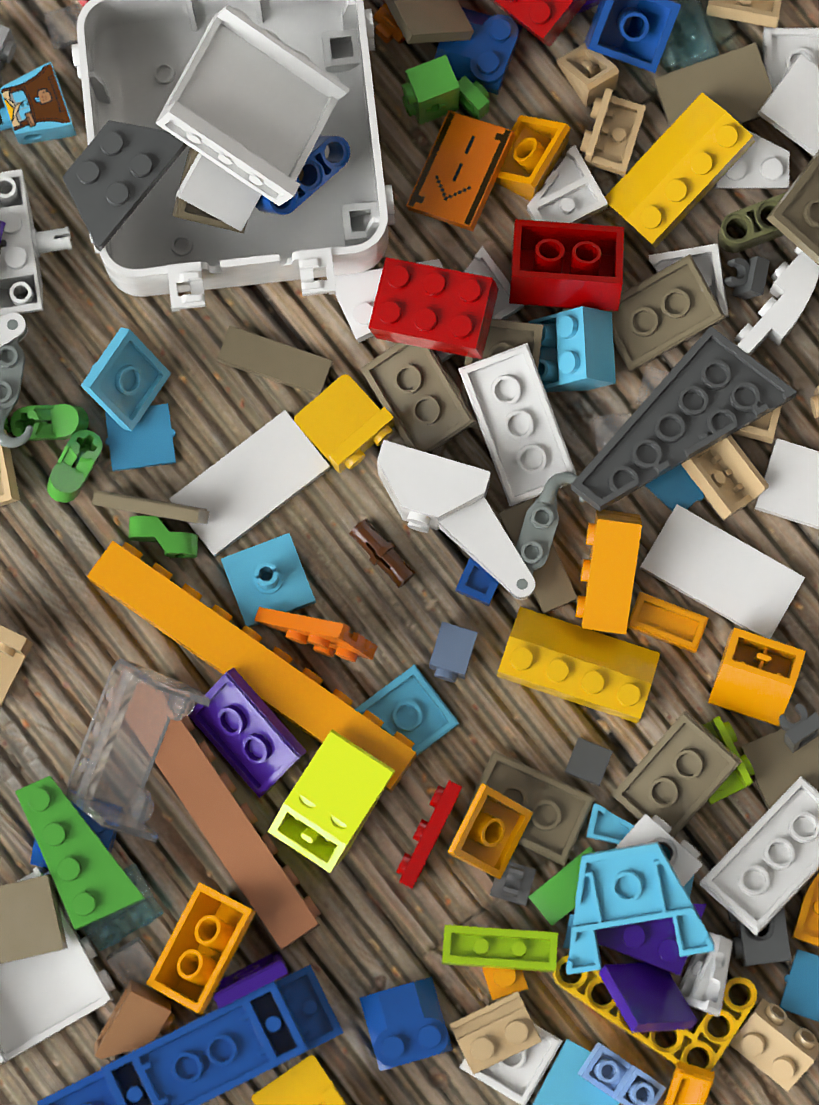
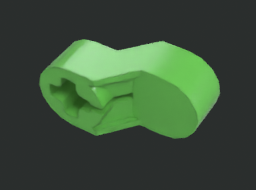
M33 405L17 409L11 417L10 427L12 433L18 437L24 433L28 425H31L33 432L28 441L70 439L77 431L87 430L89 418L87 412L76 405Z
M90 430L77 431L66 444L58 462L51 471L47 483V492L55 501L61 503L73 501L84 487L103 448L102 440L95 432Z
M132 516L129 518V540L157 542L164 550V555L169 558L183 559L196 558L198 556L197 534L169 532L162 523V518L158 516Z

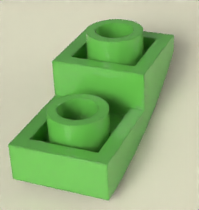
M591 846L528 896L551 926L575 908L581 857L583 854L595 852Z

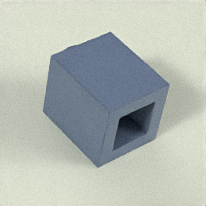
M442 622L429 663V669L435 670V677L450 682H456L457 677L465 679L478 632Z

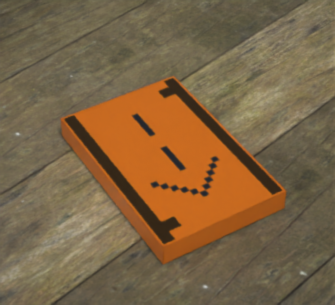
M449 110L406 206L409 211L474 231L516 136L514 131Z

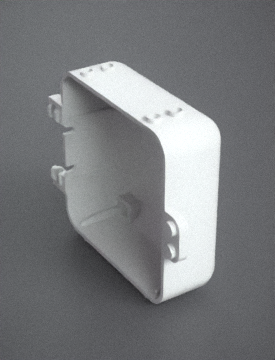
M90 0L85 4L77 20L78 44H72V57L74 67H77L78 78H81L88 145L109 120L164 130L155 124L213 16L227 5L246 13L249 20L262 29L275 33L281 42L293 50L304 53L308 56L310 62L323 71L336 75L340 82L350 89L345 96L337 101L320 134L339 136L348 142L350 157L346 165L289 214L264 213L255 207L248 218L244 234L177 218L172 215L177 197L176 193L179 189L190 147L187 146L101 252L94 245L95 253L100 254L111 281L121 291L138 297L170 294L172 312L180 311V309L206 307L204 290L301 280L302 296L327 293L331 295L336 294L334 276L365 272L382 259L388 245V225H395L392 185H384L369 51L375 50L372 9H364L363 0ZM328 145L326 146V149H325V157H326V159H327V157H328V155H329V147H328ZM327 277V280H314V278ZM191 292V294L179 296V293Z

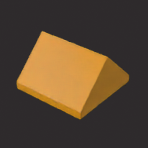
M519 115L511 129L516 136L495 182L531 201L535 194L541 190L566 148L571 127L567 123Z
M482 783L448 850V854L497 879H501L533 812Z

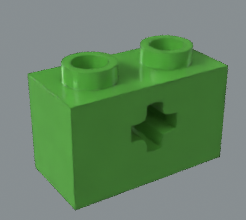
M446 55L405 70L406 83L401 85L404 93L402 101L408 116L415 115L419 125L445 116L449 110L453 112L459 110L460 86Z

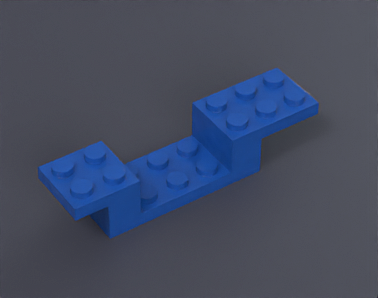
M308 965L101 1067V1070L38 1101L37 1104L201 1105L344 1032L311 965Z

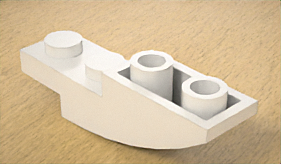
M798 247L794 251L798 256L789 265L784 261L771 276V279L775 282L769 292L778 300L771 297L758 312L762 318L756 325L752 327L748 323L734 339L738 343L737 346L750 356L767 337L778 346L782 343L800 318L815 289L819 277V265Z

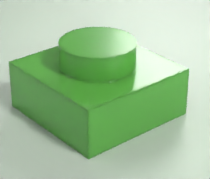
M464 76L458 81L460 86L459 102L475 119L480 120L489 112V94L479 82L475 81L472 83Z

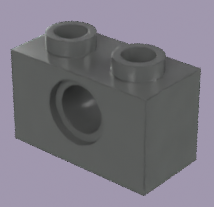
M784 907L767 924V930L761 937L752 935L749 929L727 910L729 921H736L738 936L732 937L734 958L735 960L741 959L742 967L791 960Z

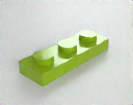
M445 925L442 964L554 972L556 971L558 932Z

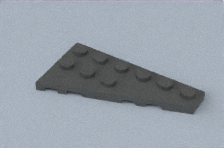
M710 326L571 484V490L600 512L796 397L797 391Z

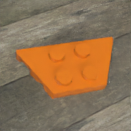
M259 607L254 621L285 633V637L292 641L305 645L307 642L313 644L315 652L328 657H334L335 654L351 662H356L357 657L373 660L377 649L376 644L365 639L361 634L356 632L350 633L351 627L343 623Z

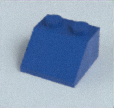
M600 0L584 42L589 50L655 73L681 4L674 0Z

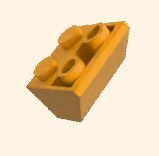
M734 627L729 634L707 703L779 726V716L784 715L806 651Z

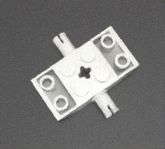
M22 169L0 172V221L6 223L0 246H3L0 250V316L10 312L25 314L43 311V284L39 257H41V253L66 249L72 250L70 230L66 226L64 228L37 232L34 229L33 216Z

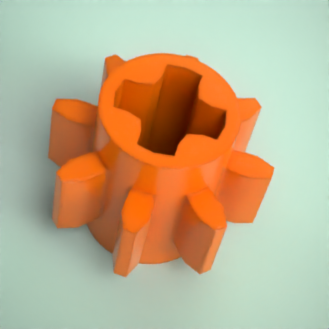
M385 2L373 17L378 23L375 27V33L387 44L393 38L400 44L405 41V38Z

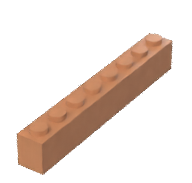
M150 675L116 698L114 702L283 951L320 926L316 917L321 915V912L309 895L304 899L301 898L295 889V886L300 881L287 864L283 868L280 867L274 858V855L279 850L267 833L261 837L257 833L253 824L258 819L246 802L239 806L232 796V793L237 788L225 771L218 775L211 764L216 760V757L206 742L203 741L197 744L190 733L196 728L185 711L182 710L178 714L170 704V701L175 696L164 680L156 683Z

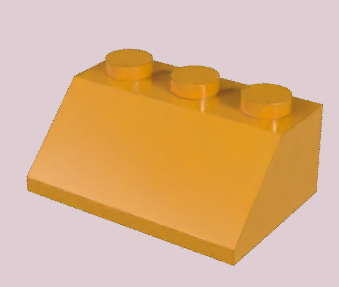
M199 882L146 984L203 1015L256 911Z

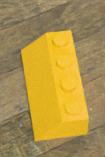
M701 93L605 196V199L616 213L656 248L755 143L754 137L726 110L704 93Z
M520 606L497 672V677L638 723L653 682L660 653L593 630L582 629L581 626Z

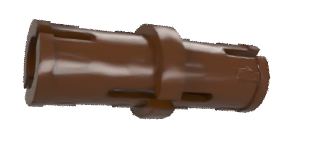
M367 518L351 530L349 535L371 557L369 561L374 566L378 564L398 588L406 584L415 575L416 571L394 550L396 547L392 541L387 542L369 523Z

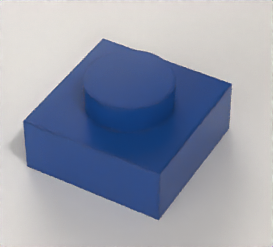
M470 557L455 591L489 606L499 582Z

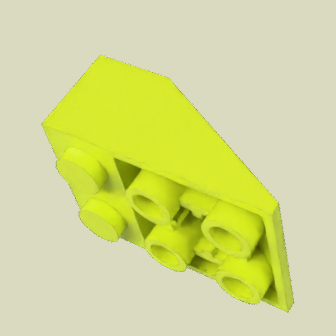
M332 729L283 803L268 832L331 873L347 855L395 770Z

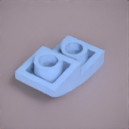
M597 1042L577 1073L622 1105H656L666 1090L665 1086L599 1042Z

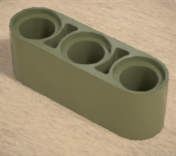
M785 193L728 214L722 221L718 232V242L722 249L727 252L737 253L784 236L775 226L765 225L761 221L760 216L767 213L770 214ZM731 226L739 227L743 230L745 236L741 239H734L728 235L726 229Z

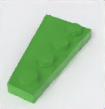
M47 776L15 791L74 930H79L146 899L51 776Z

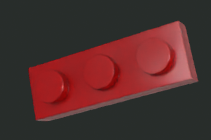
M450 780L445 788L438 785L429 806L435 808L429 822L422 819L412 838L418 841V844L412 855L405 852L396 870V873L401 875L399 884L411 890L414 889L462 791V786Z

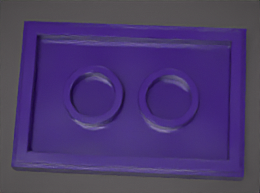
M234 667L228 670L187 714L259 798L267 794L307 753L304 747Z

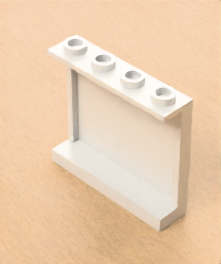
M227 5L213 16L155 124L280 206L295 196L300 186L296 180L337 101L345 96L350 89L343 85L336 75L323 71L310 62V59L304 53L293 50L281 42L275 33L262 29L249 20L246 13Z
M35 867L32 869V873L18 881L48 875L50 871L44 873L42 868ZM54 883L55 892H58L56 885ZM58 897L57 901L68 948L0 964V1066L114 1000L111 991L116 988L105 969L100 972L92 960V958L97 956L92 943L87 936L81 939L77 931L74 930L65 906H62Z

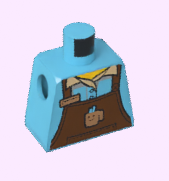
M51 62L30 71L0 88L5 107L0 108V131L13 128L19 144L42 142L76 135Z

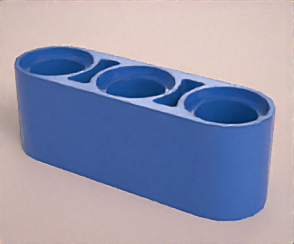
M319 135L303 166V179L300 181L298 176L296 180L300 186L295 196L278 206L261 195L255 207L259 211L271 214L286 215L293 212L346 165L350 157L348 142L339 136ZM328 145V147H329V155H328V157H327V159H326V157H325V149H326V146Z

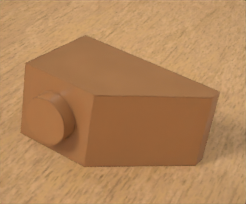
M130 979L95 1042L94 1056L99 1059L108 1058L141 1048L155 1041L159 1033L165 1035L174 1018V1014L171 1013V999Z

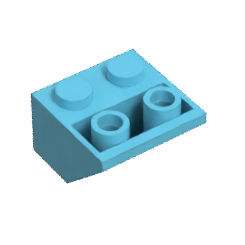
M581 306L529 321V323L543 325L538 372L546 392L587 391L616 384L612 312Z

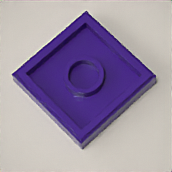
M275 951L222 978L213 994L219 1009L288 974L286 963L280 951Z
M648 963L605 964L600 970L599 975L632 1033L692 1029L697 1022L694 1013L668 971Z

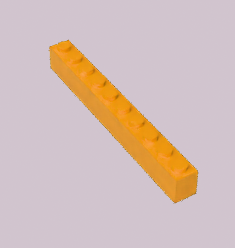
M115 541L110 543L87 575L91 583L222 675L234 667L269 708L322 744L333 729L394 769L395 772L385 787L389 792L394 790L417 757L416 752L412 750L414 743L398 731L393 736L381 728L384 722L370 711L365 710L363 715L351 707L354 701L338 689H335L333 693L326 690L320 685L323 679L310 669L305 667L301 672L290 664L293 660L291 656L276 646L272 651L260 643L263 637L245 625L241 630L230 623L233 617L227 611L216 604L210 609L200 602L203 596L186 583L180 588L170 581L173 575L155 562L152 567L140 560L143 554L131 544L124 542L120 546Z

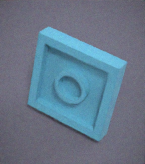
M121 327L99 360L92 366L81 387L123 429L133 431L171 375V372L130 329Z
M290 533L221 558L243 620L249 628L260 624L254 621L259 607L290 613L316 603Z

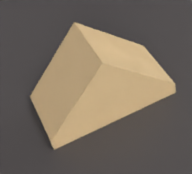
M585 43L556 60L585 107L594 103L596 97L602 98L606 88L616 89L619 77L617 66L602 54L589 50Z

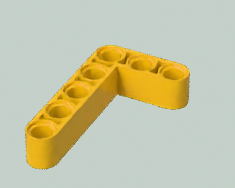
M567 955L556 962V971L552 972L553 979L560 988L675 1066L678 1061L688 1064V1052L695 1047H699L707 1056V1061L702 1068L712 1070L757 999V990L750 980L744 977L727 980L719 1015L727 1023L726 1033L719 1038L712 1036L708 1030V1022L715 1015L704 1012L692 1032L686 1029L673 1030L675 1034L674 1043L668 1048H662L655 1040L656 1031L632 1033L612 997L605 1005H599L593 1001L591 996L593 987L598 983H604L599 975V970L582 972L576 983L568 984L560 977V968L567 962L569 957ZM734 984L743 985L747 990L748 997L743 1005L737 1006L729 999V990Z

